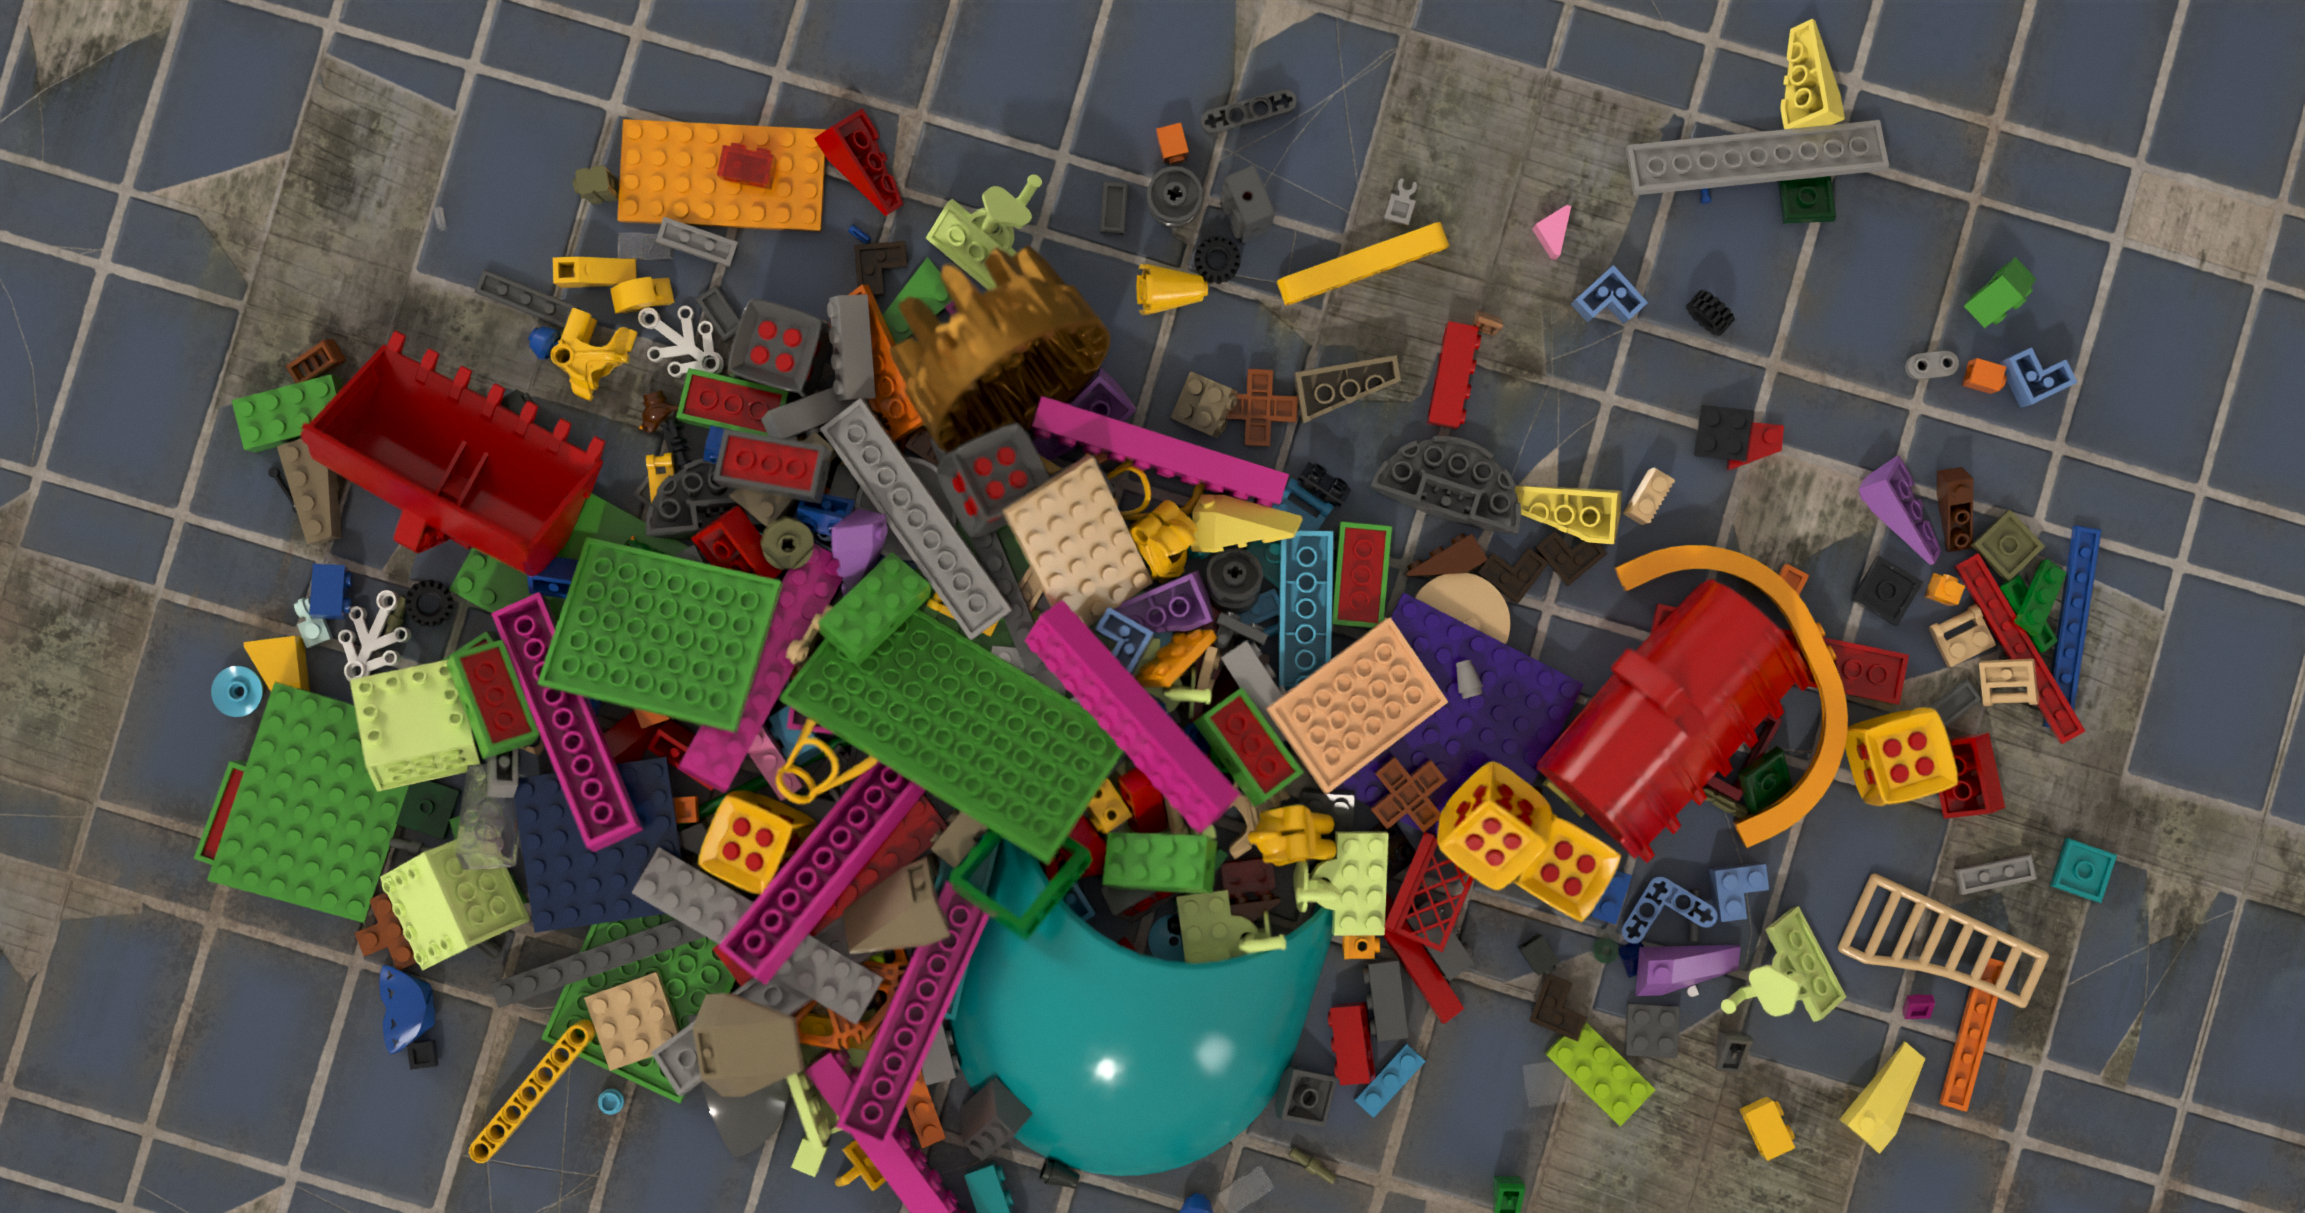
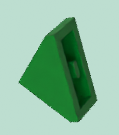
M1494 1176L1493 1213L1521 1212L1525 1184L1519 1176Z

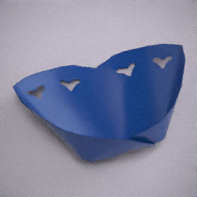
M383 965L379 979L380 996L387 1009L383 1019V1035L389 1054L392 1055L403 1050L434 1026V996L430 983L394 967ZM388 971H390V973L394 975L390 979H387V977L389 976ZM388 988H389L391 991H394V992H395V993L392 995V998H391V999H390V997H389L390 992L388 991ZM394 1019V1022L397 1023V1025L391 1030V1026L393 1025L391 1020ZM392 1039H395V1040L399 1041V1042L397 1043V1045H396L395 1048H394V1044H395V1043L392 1041Z

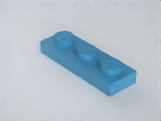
M1405 1043L1376 1074V1079L1368 1083L1354 1100L1374 1118L1426 1061Z

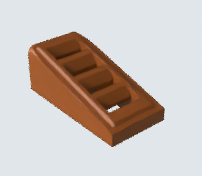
M326 339L287 364L286 368L295 383H300L324 375L345 362L346 358L335 340ZM316 355L320 356L321 360L324 363L323 365L320 363ZM308 360H310L311 364L313 365L315 369L314 371L307 362ZM299 365L303 367L307 376H303L302 372L298 367Z

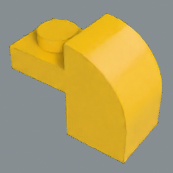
M637 278L622 282L610 289L615 314L639 312L646 307L671 305L674 303L669 278Z

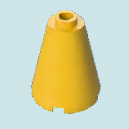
M1151 264L1139 265L1138 269H1143L1142 275H1137L1136 295L1137 304L1143 305L1144 310H1139L1141 315H1150L1201 302L1204 296L1208 294V283L1200 275Z

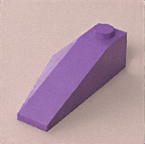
M1099 367L1086 385L1066 403L1125 422L1136 411V407L1119 383L1102 367ZM1051 436L1048 440L1034 437L1032 440L1037 453L1049 461L1078 446L1075 444L1071 448L1058 444L1059 439Z
M1899 455L1866 476L1858 489L1862 501L1867 503L1870 510L1928 564L1932 565L1938 559L1941 548L1931 523L1923 519L1921 508L1924 507L1921 499H1915L1911 486L1915 485Z
M858 508L832 527L833 557L839 560L840 566L837 568L838 576L843 577L844 582L841 588L843 597L876 567L888 533L885 514Z
M1199 570L1133 597L1114 609L1150 631L1157 633L1190 631L1213 621L1209 593Z
M1741 946L1639 947L1635 994L1636 996L1664 995L1737 971L1739 969Z

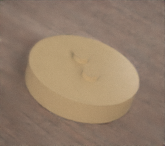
M1471 573L1444 574L1428 581L1414 595L1415 599L1504 644L1507 643L1510 633V614L1507 604L1496 587L1484 578Z

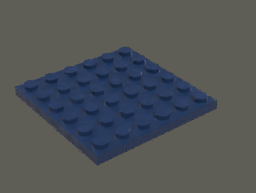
M668 756L616 763L643 830L596 852L586 847L556 772L518 778V787L514 800L535 933L667 914L634 895L632 891L659 847L683 860Z

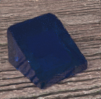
M1642 942L1637 944L1628 943L1617 948L1628 978L1637 975L1639 947H1644Z

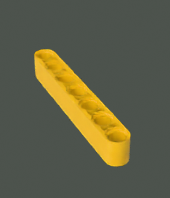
M1437 222L1285 276L1276 282L1284 305L1287 306L1448 248L1449 243L1441 222Z
M587 1019L579 1020L563 1034L471 1144L469 1155L473 1161L484 1163L503 1147L595 1037L596 1030L593 1022ZM577 1028L583 1030L585 1039L577 1035ZM561 1048L568 1051L569 1058L561 1054ZM545 1067L551 1069L553 1077L545 1073ZM529 1086L536 1090L537 1096L529 1092ZM513 1105L520 1109V1115L513 1111ZM497 1125H501L504 1128V1134L498 1131ZM481 1144L488 1147V1153L482 1150Z

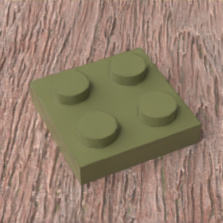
M2010 509L2006 510L1971 544L2005 582L2010 581L2045 547Z

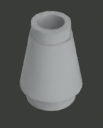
M1471 659L1456 663L1458 693L1462 694V698L1465 699L1483 694L1481 687L1484 686Z

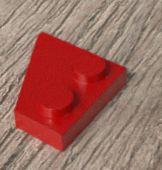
M1753 422L1747 462L1727 460L1726 470L1735 469L1782 451L1784 425Z

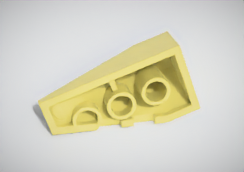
M1811 19L1790 29L1787 60L1789 61L1788 74L1784 76L1783 83L1786 85L1785 97L1781 99L1780 106L1784 129L1833 125L1845 119L1841 95L1816 21Z
M1539 486L1515 487L1517 500L1521 504V515L1555 527L1586 542L1615 544L1621 514L1622 491Z
M1201 494L1192 511V521L1196 525L1197 531L1194 533L1196 541L1191 544L1192 552L1224 551L1225 546L1238 544V547L1241 548L1247 547V542L1261 540L1263 543L1293 538L1303 519L1300 515L1226 495Z
M1904 1041L1839 1119L1879 1154L1898 1131L1925 1058Z

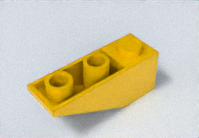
M598 257L553 258V283L560 288L616 286L622 282L637 279L636 259Z

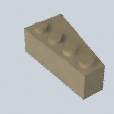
M1397 355L1293 372L1301 423H1306L1401 381Z
M816 432L802 441L827 447L833 453L831 461L837 455L832 445ZM740 489L729 495L766 527L771 522L787 516L799 501L797 499Z
M302 438L277 446L306 543L319 546L341 539L340 505H338L339 481H337V473L314 461L310 456L307 444L303 443Z
M957 809L946 820L950 824L943 832L939 829L930 840L933 844L931 850L953 868L959 865L970 849L976 844L978 838L988 829L985 825Z

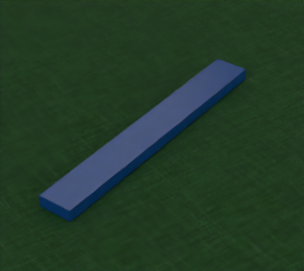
M2077 525L2073 526L2066 569L2067 574L2065 576L2056 634L2058 641L2055 643L2051 674L2073 711L2102 529ZM2044 718L2042 727L2050 728V726Z

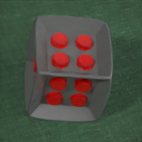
M750 298L741 316L729 357L728 374L736 379L787 390L793 395L792 398L795 399L811 396L817 389L831 343L829 339L831 325L826 320H820L806 312L777 303Z
M1019 423L999 427L964 443L948 453L937 467L939 481L946 498L961 526L971 538L988 534L1008 525L1009 523L1003 510L1050 480L1032 441Z

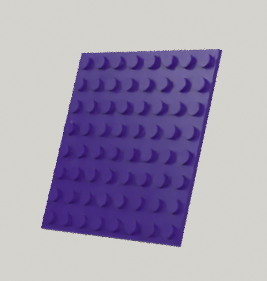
M1403 592L1391 615V619L1439 687L1448 703L1335 789L1355 791V799L1372 807L1389 793L1374 771L1392 756L1399 761L1409 775L1429 759L1435 764L1447 781L1427 797L1440 813L1451 796L1475 772L1491 761L1507 767L1532 786L1539 773L1536 769V763L1555 742L1584 684ZM1471 659L1484 686L1481 687L1483 694L1463 699L1462 694L1458 693L1456 663ZM1408 814L1399 819V821L1421 831ZM1439 820L1425 832L1437 838Z

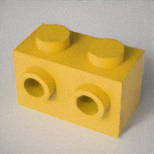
M1108 778L1086 808L1091 817L1089 822L1096 832L1100 831L1102 834L1112 831L1132 817L1131 812Z
M1766 1096L1739 1109L1760 1155L1765 1160L1769 1161L1795 1148L1792 1141L1795 1139L1794 1133L1788 1124H1784L1781 1118L1784 1112L1777 1101L1774 1102Z

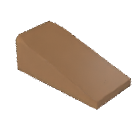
M1480 310L1476 312L1472 326L1479 327L1478 331L1492 336L1496 335L1504 325L1500 317Z

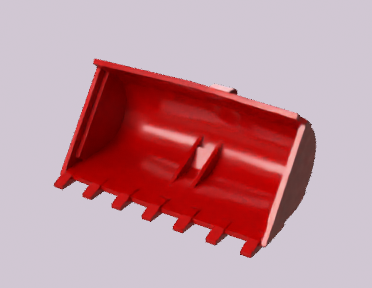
M397 330L394 331L388 345L383 344L309 424L305 422L301 426L303 431L300 435L303 443L308 446L311 458L401 510L402 514L394 534V541L409 550L419 554L447 542L450 539L448 536L528 576L539 574L555 559L569 540L586 498H590L602 467L603 460H601L606 441L595 436L587 452L567 441L572 425L569 421L561 418L553 433L534 424L539 407L535 403L527 401L520 415L501 406L506 388L494 383L487 398L468 388L472 370L461 366L453 381L435 371L440 353L428 348L421 363L402 354L406 335Z
M1708 579L1704 583H1700L1635 651L1627 648L1610 667L1614 674L1536 763V769L1634 859L1639 856L1648 864L1655 856L1649 846L1652 840L1664 828H1667L1672 834L1676 833L1681 827L1676 815L1691 799L1699 806L1705 801L1707 796L1702 787L1717 771L1726 777L1733 770L1728 759L1743 742L1750 749L1753 748L1759 741L1754 730L1768 713L1776 720L1782 716L1784 710L1780 700L1794 684L1802 692L1811 684L1805 672L1807 667L1799 652L1791 647L1785 635L1763 613L1735 591L1717 583L1714 579Z

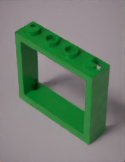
M988 828L983 840L977 846H973L968 852L965 861L961 865H957L951 872L949 878L953 891L1027 941L1092 863L1090 850L1067 836L1061 847L1073 856L1022 917L1018 918L966 882L1004 838Z

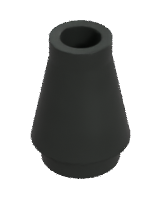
M1054 1159L1052 1161L1046 1160L1040 1173V1180H1043L1045 1184L1073 1189L1076 1188L1080 1174L1073 1172Z

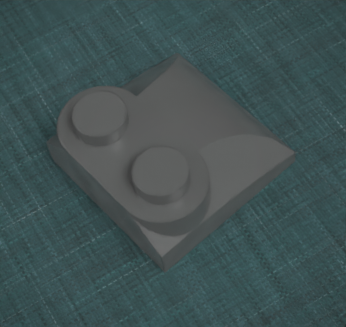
M1297 1066L1286 1068L1281 1076L1275 1099L1276 1117L1281 1120L1325 1127L1338 1078L1333 1075L1301 1069Z

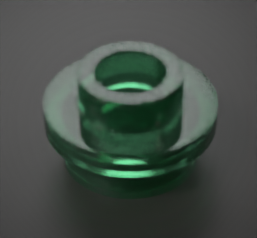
M1600 938L1593 945V955L1601 963H1611L1619 954L1617 943L1610 938ZM1605 946L1610 947L1608 955L1602 954V949Z

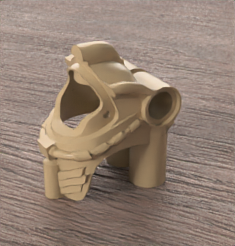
M1233 779V782L1230 783L1240 796L1228 809L1235 806L1245 820L1243 831L1230 843L1228 848L1234 859L1252 849L1253 844L1248 840V833L1255 830L1260 821L1259 814L1270 808H1277L1281 805L1280 801L1284 799L1287 801L1291 798L1285 788H1282L1262 804L1254 807L1244 792L1239 791L1236 781Z

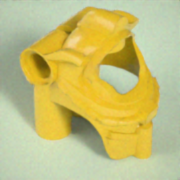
M572 308L561 339L558 340L559 344L553 347L550 356L555 365L569 374V382H571L573 393L580 398L592 401L594 397L592 393L598 389L599 380L609 375L614 368L623 363H629L630 356L627 353L631 352L638 332L621 327L615 332L607 345L603 347L591 346L589 343L597 320L585 311Z
M1164 500L1151 513L1133 522L1128 530L1136 548L1152 570L1151 579L1158 580L1159 583H1165L1185 572L1184 566L1187 558V549L1196 541L1194 533L1197 531L1194 522L1181 512L1174 502Z
M1303 805L1287 806L1261 812L1259 814L1260 821L1255 830L1248 833L1249 842L1257 845L1263 854V861L1265 863L1272 862L1275 866H1283L1309 859L1331 860L1335 857L1337 851L1336 844L1332 840L1321 839V834L1328 835L1332 832L1334 828L1333 818L1328 814L1310 812Z

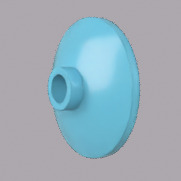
M228 667L222 670L213 681L211 688L212 700L217 709L227 716L243 717L249 715L259 707L262 701V681L253 670L247 667ZM239 687H243L244 694L242 696L238 695L237 691Z
M1177 914L1163 916L1153 924L1149 932L1148 943L1150 951L1157 959L1185 963L1181 932L1176 936L1173 933L1170 934L1167 929L1168 918ZM1173 936L1179 939V943L1175 946L1169 943V939Z

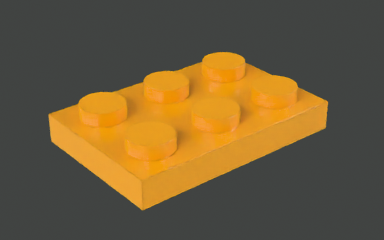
M1197 629L1176 632L1172 636V641L1167 646L1160 648L1155 654L1156 657L1151 662L1144 664L1134 679L1142 687H1169L1217 639V636L1213 630Z

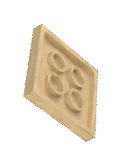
M659 971L584 998L610 1071L653 1056L651 1052L680 1032Z

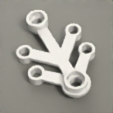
M682 306L678 310V317L682 323L683 337L662 322L659 313L655 309L647 307L639 312L638 321L643 327L647 329L655 328L677 345L664 348L656 346L649 348L647 351L649 360L658 363L663 358L689 354L698 360L683 364L676 361L671 362L667 368L671 376L679 378L684 373H687L688 368L718 375L722 372L724 368L723 358L714 351L712 335L715 328L709 321H702L698 325V331L703 338L704 352L695 345L692 324L694 311L689 306ZM684 310L690 311V316L688 318L682 317V312ZM649 315H654V322L650 324L647 323V317ZM704 325H710L711 329L708 333L702 332ZM654 350L660 352L657 359H653L651 356ZM710 360H715V367L709 369L707 363ZM675 365L680 367V371L677 374L672 373V367Z
M384 590L378 594L376 603L380 610L370 631H368L365 622L367 617L366 609L359 606L351 608L349 618L354 622L362 649L358 655L354 646L357 638L354 631L347 629L340 631L338 640L343 644L348 663L344 668V674L348 681L370 676L371 671L383 666H396L401 660L400 654L392 650L384 652L382 657L369 661L373 651L396 642L406 643L411 638V631L405 627H398L394 632L380 637L391 611H394L398 605L400 597L396 592ZM393 597V604L389 606L388 599ZM360 610L361 616L357 619L355 612ZM403 630L405 637L400 639L399 633ZM346 633L350 634V640L348 642H346L344 639ZM390 654H393L394 661L390 663L388 657ZM357 667H361L360 675L356 674Z

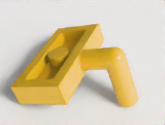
M856 1139L842 1149L854 1167L835 1179L836 1186L848 1185L859 1175H861L871 1191L876 1190L886 1182V1179Z

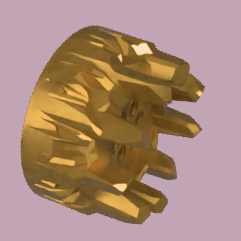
M1029 245L1019 250L1012 257L1008 252L998 247L992 250L985 261V265L997 287L984 292L982 295L959 268L952 264L944 265L940 277L958 310L957 313L952 315L950 322L941 324L928 306L918 298L909 296L899 303L900 311L918 341L910 337L889 348L892 360L906 383V395L937 446L946 453L954 451L959 446L976 437L1008 424L1019 423L1025 432L1028 431L1038 399L1043 396L1066 404L1096 373L1109 350L1110 333L1076 287L1066 285L1047 260Z

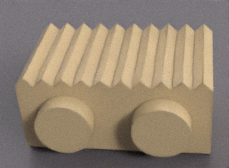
M1656 468L1649 469L1623 514L1641 525L1651 523L1654 514H1657L1656 510L1662 505L1661 501H1664L1667 492H1670L1669 488L1675 483L1674 479Z

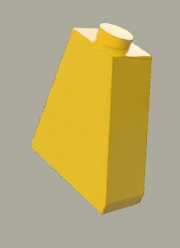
M302 636L244 642L245 650L270 691H272L275 681L310 691L305 643Z

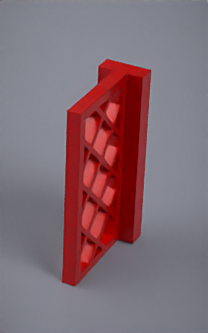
M1424 832L1384 927L1387 931L1394 934L1397 933L1443 953L1474 877L1467 872L1461 874L1458 865L1454 863L1458 875L1444 881L1439 867L1450 864L1453 861L1448 859L1437 864L1434 853L1437 846H1439L1438 840L1434 835ZM1431 860H1433L1434 865L1429 867ZM1437 869L1441 882L1427 887L1424 881L1425 874ZM1469 875L1467 882L1465 884L1463 877ZM1460 879L1464 889L1461 894L1451 897L1446 884ZM1421 883H1423L1424 889L1419 890ZM1444 886L1448 899L1434 904L1429 891ZM1427 893L1431 906L1417 911L1414 905L1415 897ZM1459 899L1455 907L1453 901ZM1451 903L1454 911L1452 917L1441 921L1436 908ZM1411 907H1413L1414 912L1409 914ZM1433 909L1438 923L1424 928L1419 914ZM1416 916L1421 929L1413 933L1403 930L1405 921ZM1449 923L1445 931L1443 925ZM1440 926L1444 935L1440 945L1429 941L1426 931ZM1423 933L1425 939L1417 935Z

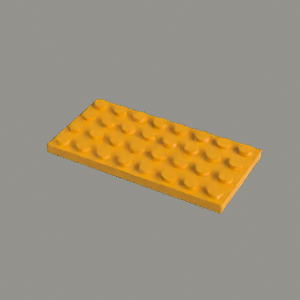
M623 119L617 220L629 223L661 224L663 217H667L690 226L822 232L826 156L814 138L826 131V129Z

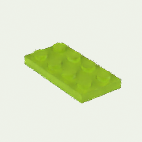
M1587 1022L1579 1041L1562 1035L1545 1052L1620 1127L1656 1090Z

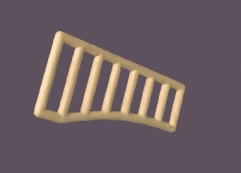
M1876 873L1870 875L1838 945L1840 953L1864 964L1917 970L1946 977L1987 992L2020 1008H2025L2028 1005L2049 958L2048 952ZM1878 885L1891 891V894L1865 951L1862 952L1850 946ZM1901 896L1915 902L1892 956L1875 955ZM1925 907L1939 913L1919 960L1903 959ZM1949 919L1963 924L1964 926L1945 967L1929 963ZM1973 930H1976L1988 937L1969 975L1957 971L1956 967ZM1997 941L2011 946L2012 949L1994 985L1982 980L1981 977ZM2024 952L2035 957L2036 960L2019 996L2005 988L2021 953Z

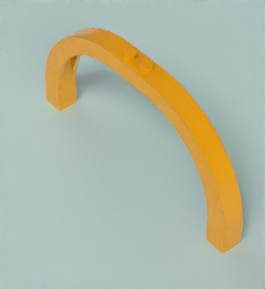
M1684 545L1655 550L1614 567L1624 591L1633 589L1667 573L1687 569H1710L1741 578L1767 595L1784 615L1818 688L1822 711L1820 738L1815 754L1805 773L1784 796L1774 803L1766 806L1755 815L1751 813L1744 819L1733 821L1743 845L1748 848L1781 833L1802 819L1823 797L1836 775L1845 750L1848 729L1845 692L1833 662L1836 660V655L1830 645L1826 647L1822 638L1825 636V632L1819 622L1815 623L1808 608L1796 591L1782 577L1759 561L1739 552L1705 545Z

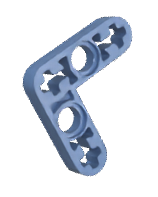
M1656 877L1649 883L1623 925L1622 935L1629 943H1640L1665 905L1703 928L1714 926L1717 922L1718 914L1710 904L1669 879ZM1665 882V888L1668 891L1666 894L1660 893L1657 900L1662 902L1658 906L1655 901L1646 897L1649 893L1651 896L1655 895L1656 889L1654 885L1656 883L1661 884ZM1680 895L1688 896L1691 900L1689 908L1685 910L1679 909L1676 906L1677 897ZM1696 901L1701 904L1697 907L1703 912H1706L1707 909L1711 910L1710 915L1713 917L1711 922L1706 920L1705 923H1702L1700 921L1701 916L1695 912L1693 917L1688 915L1694 909ZM1644 903H1650L1654 906L1655 912L1653 916L1645 918L1640 914V907ZM1637 915L1642 921L1648 922V925L1644 927L1641 924L1638 928L1639 933H1641L1640 937L1634 936L1630 939V933L1627 931V928L1635 927L1638 921L1633 920V918Z

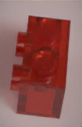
M731 143V146L723 145L717 176L723 181L772 190L777 159L771 154L772 151L768 149L756 148V151L746 149L745 145Z
M1263 857L1226 861L1221 864L1223 890L1228 889L1230 899L1245 897L1246 892L1254 891L1255 895L1271 894L1270 889H1276L1273 863H1265Z

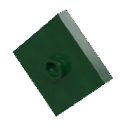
M1831 176L1778 181L1783 224L1835 221L1836 211Z
M1778 746L1738 773L1748 812L1753 815L1792 788L1784 751Z
M432 780L409 785L396 824L445 839L450 827L449 819L453 818L462 790Z

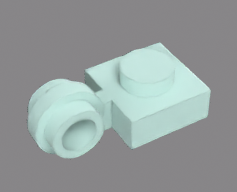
M303 597L298 599V603L294 604V608L300 618H306V621L297 624L306 648H312L334 639L326 619H314L309 615L310 598L306 599Z

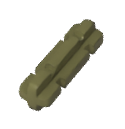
M1709 786L1702 788L1707 796L1705 801H1711V804L1727 813H1732L1738 819L1746 817L1748 813L1746 806L1739 803L1736 804L1737 801L1720 792H1715V789Z

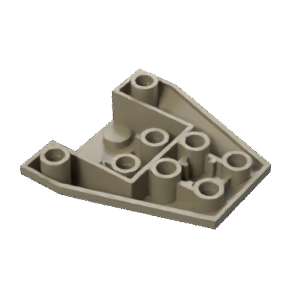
M934 852L908 863L844 909L843 917L850 954L927 946L950 936L947 915L937 901L933 877L938 876L939 871Z
M708 993L705 995L693 1025V1033L701 1079L722 1097H744L804 1070L795 1017L731 993Z

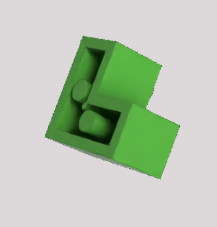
M2015 257L1999 269L1986 285L1970 296L1964 307L1984 328L1992 322L1996 325L2007 316L2006 311L2010 308L2016 310L2027 300L2026 297L2033 291L2031 287L2036 278Z

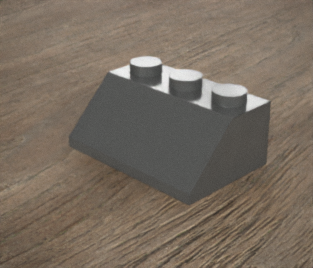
M995 1077L960 1107L964 1144L974 1156L983 1161L1016 1135L1033 1113Z

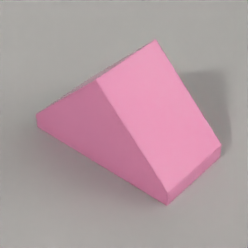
M1569 205L1562 207L1541 220L1532 228L1545 251L1553 260H1556L1561 254L1571 210Z

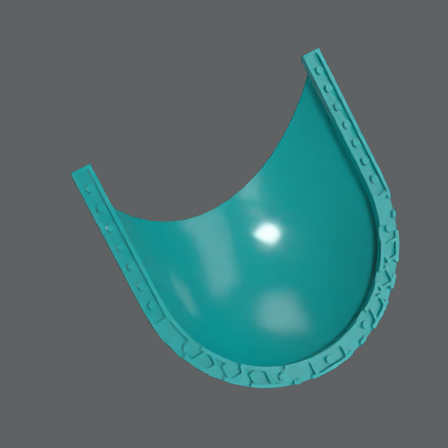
M1003 838L998 845L986 896L1018 918H1021L1050 881L1042 871L1036 856L1008 839ZM1063 899L1058 902L1027 941L989 916L970 958L955 1020L948 1019V1026L951 1029L954 1040L955 1055L957 1054L962 1072L974 1094L996 1077L1033 1113L1013 1137L1047 1159H1054L1070 1168L1112 1176H1139L1160 1173L1188 1165L1210 1155L1243 1132L1261 1114L1277 1092L1284 1070L1290 1066L1333 937V910L1326 909L1316 902L1312 917L1284 937L1286 942L1285 950L1274 949L1252 952L1223 961L1203 963L1165 961L1144 956L1119 946L1085 923L1071 910Z

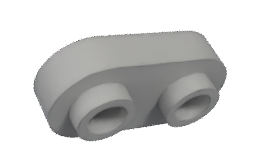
M1951 351L1919 353L1911 356L1906 361L1905 371L1914 380L1947 377L1957 371L1959 360ZM1944 359H1947L1950 363L1948 368L1943 365ZM1918 362L1924 364L1923 371L1918 368Z

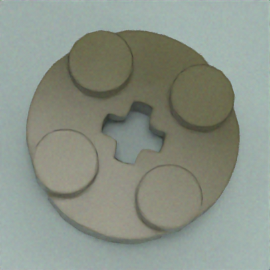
M783 516L771 522L764 530L760 540L766 560L778 569L800 568L808 562L813 554L814 542L810 529L802 521L789 516ZM792 538L793 548L786 547L782 549V540Z

